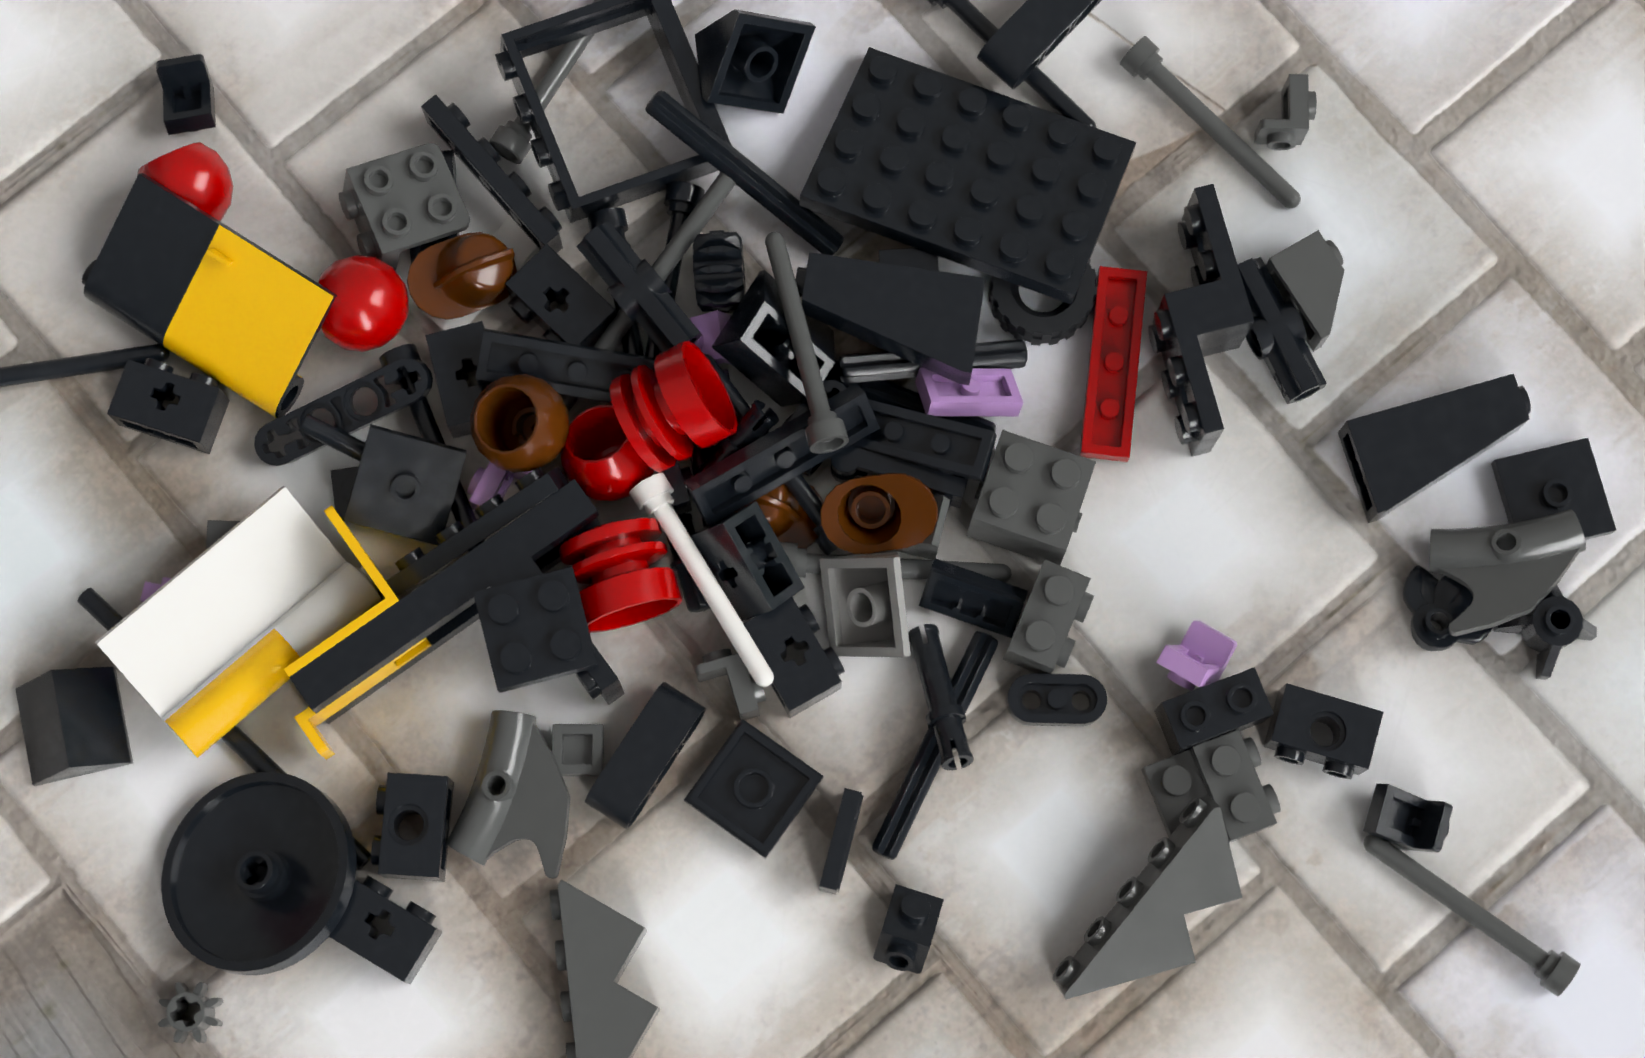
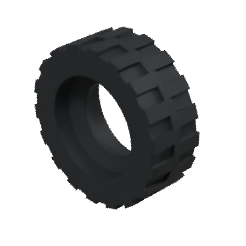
M1089 261L1072 305L1062 302L1059 307L1049 312H1038L1030 309L1023 303L1019 295V285L991 276L988 293L989 302L992 303L991 312L994 318H997L1001 323L1000 327L1005 332L1008 331L1013 334L1016 340L1021 339L1040 346L1042 343H1049V345L1058 344L1059 340L1064 338L1067 340L1074 336L1075 331L1083 327L1091 313L1097 295L1095 268L1092 269Z

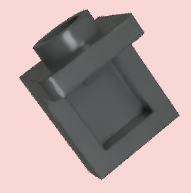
M1289 74L1281 91L1282 119L1260 120L1254 133L1255 144H1267V147L1271 150H1289L1296 145L1302 144L1309 130V120L1315 119L1317 106L1316 92L1309 91L1308 74Z
M722 649L704 655L702 657L703 663L694 666L698 682L727 675L740 721L760 716L757 703L766 701L763 687L755 683L738 653L732 655L731 649Z

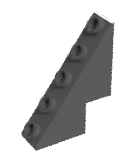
M1209 795L1201 798L1196 797L1186 805L1179 818L1180 825L1169 838L1164 837L1154 845L1148 855V865L1137 878L1131 877L1122 885L1116 896V905L1105 918L1101 916L1090 925L1084 936L1085 943L1074 957H1066L1058 965L1052 979L1056 982L1065 1000L1195 963L1184 914L1243 898L1221 808Z
M561 879L558 889L550 890V906L552 919L562 920L564 940L555 941V953L558 971L567 970L569 991L560 992L563 1021H572L574 1042L566 1043L567 1058H633L660 1008L617 983L647 930L640 924Z

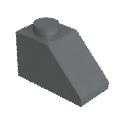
M1319 230L1272 256L1266 264V268L1273 278L1284 302H1291L1298 311L1305 327L1306 341L1313 352L1322 347L1331 333L1344 275V268L1342 267L1343 258L1339 249L1331 240L1325 241Z

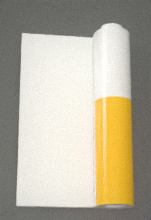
M282 486L95 643L182 743L198 758L290 679L284 668L378 604L382 599L377 593L378 587L363 566L356 569L352 564L346 562L288 489Z

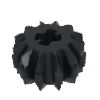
M724 230L698 234L693 241L692 255L697 305L702 312L718 310L729 313V310L737 308L746 294L742 239L737 232H724Z

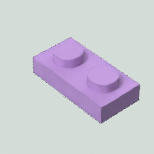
M925 368L919 369L915 380L925 413L932 416L1018 417L1023 405L1011 369L972 368L969 385L956 383Z

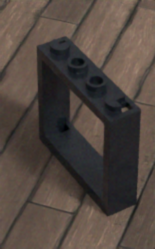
M601 0L501 34V53L495 54L499 71L504 81L512 79L518 94L513 97L516 113L522 124L530 123L536 138L530 141L534 157L540 168L547 166L553 183L548 184L553 204L557 211L565 209L570 223L587 218L592 212L618 207L666 190L669 182H688L718 170L700 155H696L579 197L522 58L647 16L684 107L731 145L715 104L708 103L702 98L699 66L671 0Z

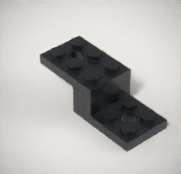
M1214 184L1194 188L1188 205L1184 207L1182 221L1178 222V234L1184 250H1191L1195 266L1191 267V278L1194 287L1165 293L1157 311L1154 312L1153 324L1148 326L1152 349L1155 354L1162 353L1166 370L1161 372L1165 394L1168 399L1175 398L1179 416L1174 418L1176 433L1182 445L1188 443L1191 457L1211 452L1224 430L1203 357L1239 348L1254 323Z

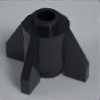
M1557 585L1531 613L1495 626L1493 632L1522 633L1527 645L1539 652L1536 659V679L1541 680L1551 677L1561 649L1576 639L1593 640L1597 637V627L1583 619L1580 609L1573 601L1562 595Z

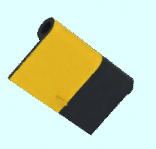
M144 173L138 174L97 260H94L87 267L82 276V284L85 285L83 293L86 298L275 418L284 416L299 397L304 379L297 373L337 297L336 294Z

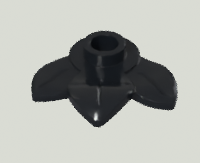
M1417 565L1410 571L1403 587V600L1413 613L1410 626L1412 637L1417 645L1428 651H1443L1452 647L1455 642L1473 645L1481 642L1488 636L1492 628L1460 636H1452L1449 633V624L1461 615L1473 601L1471 592L1465 586L1445 575L1439 581L1420 565ZM1430 620L1437 622L1443 630L1435 629Z

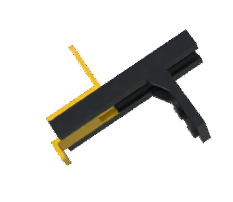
M575 479L401 600L396 596L335 508L331 505L324 510L385 599L284 668L309 705L308 708L296 715L294 719L317 752L326 760L335 755L316 726L323 721L330 724L480 619L473 592L546 573L561 562L558 550L562 544L575 536L602 525L596 519L599 516L598 510ZM593 644L599 667L578 672L576 677L593 700L602 695L607 704L610 705L625 693L618 677Z

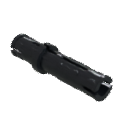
M924 624L928 643L924 644L919 626L914 627L908 632L909 642L911 643L926 704L929 709V713L926 715L928 729L935 732L942 768L945 770H957L953 750H957L961 767L965 768L973 762L974 757L970 751L963 724L966 722L964 708L957 705L939 637V629L934 624Z

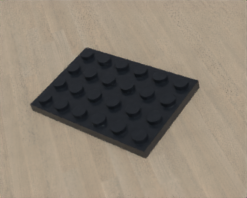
M869 47L800 194L799 206L1072 305L1133 155L1136 142Z

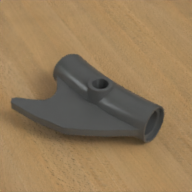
M1572 509L1502 525L1431 529L1430 573H1440L1465 586L1473 596L1471 605L1449 624L1450 635L1460 636L1492 628L1529 614L1560 582L1577 555L1586 550V542L1581 525Z
M494 710L491 713L486 743L474 783L463 810L445 844L485 866L488 859L508 845L519 840H530L537 846L545 875L548 878L555 879L559 875L568 834L569 791L553 753L535 724L536 717L525 713ZM506 783L504 791L500 794L502 786Z

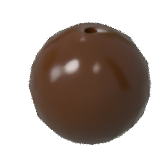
M527 374L501 377L487 385L475 400L470 416L471 436L478 451L497 468L513 473L533 471L537 467L541 468L554 461L564 448L570 430L569 412L561 395L543 379Z

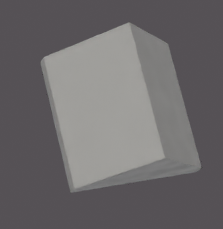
M888 550L871 554H850L819 559L829 647L833 648L836 655L845 657L900 658L911 656L901 563L897 551Z

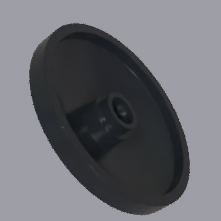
M257 772L224 782L202 797L185 815L177 827L166 852L161 877V893L165 915L174 935L193 956L204 963L232 974L263 975L283 970L298 963L314 952L329 937L348 906L356 876V849L352 831L344 814L328 795L296 776L279 772Z

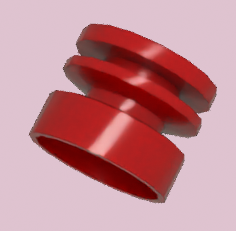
M683 341L657 355L654 361L655 372L646 365H640L632 370L631 376L629 374L621 375L611 381L609 387L611 403L627 439L642 460L657 472H662L675 466L676 459L682 461L692 457V441L701 448H708L737 431L738 423L735 409L719 374L705 354L691 341Z
M636 518L606 523L575 536L560 546L558 551L561 561L566 565H573L577 584H592L580 591L590 633L616 630L653 619L673 610L683 601L673 569L669 567L649 568V566L665 557L668 552L666 544L661 541H655L662 534L660 524L655 518Z

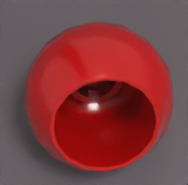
M201 142L192 143L173 150L138 169V174L144 173L219 221L223 219L231 206L234 186L230 170L215 150Z
M355 255L335 261L321 273L318 283L337 295L321 327L324 336L344 350L365 352L384 346L400 333L408 316L409 300L406 285L392 266L376 257Z
M599 405L589 408L576 416L569 425L568 437L564 448L560 452L564 474L569 481L575 479L588 497L602 501H618L631 497V489L654 473V469L650 468L642 460L627 439L616 417L613 405Z

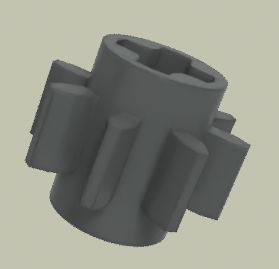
M177 982L175 983L177 995L171 1000H159L162 1006L167 1007V1018L162 1019L158 1025L159 1027H173L177 1029L174 1035V1042L183 1043L187 1039L189 1032L193 1033L194 1039L198 1043H205L207 1036L204 1030L210 1026L223 1025V1022L215 1018V1008L223 1003V999L207 998L205 996L208 990L207 983L199 982L195 986L193 993H190L184 983ZM187 1002L200 1005L201 1011L194 1014L195 1024L182 1020L181 1014L188 1011Z

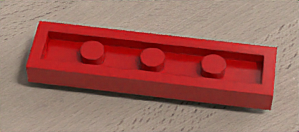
M1099 266L1079 456L1128 462L1130 458L1148 271Z

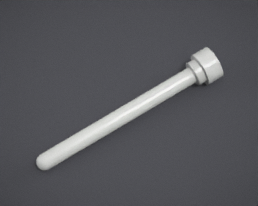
M663 472L646 478L631 489V497L640 511L646 510L649 516L656 517L755 683L761 687L769 686L773 682L774 674L672 507L674 499L671 493H673L674 489Z

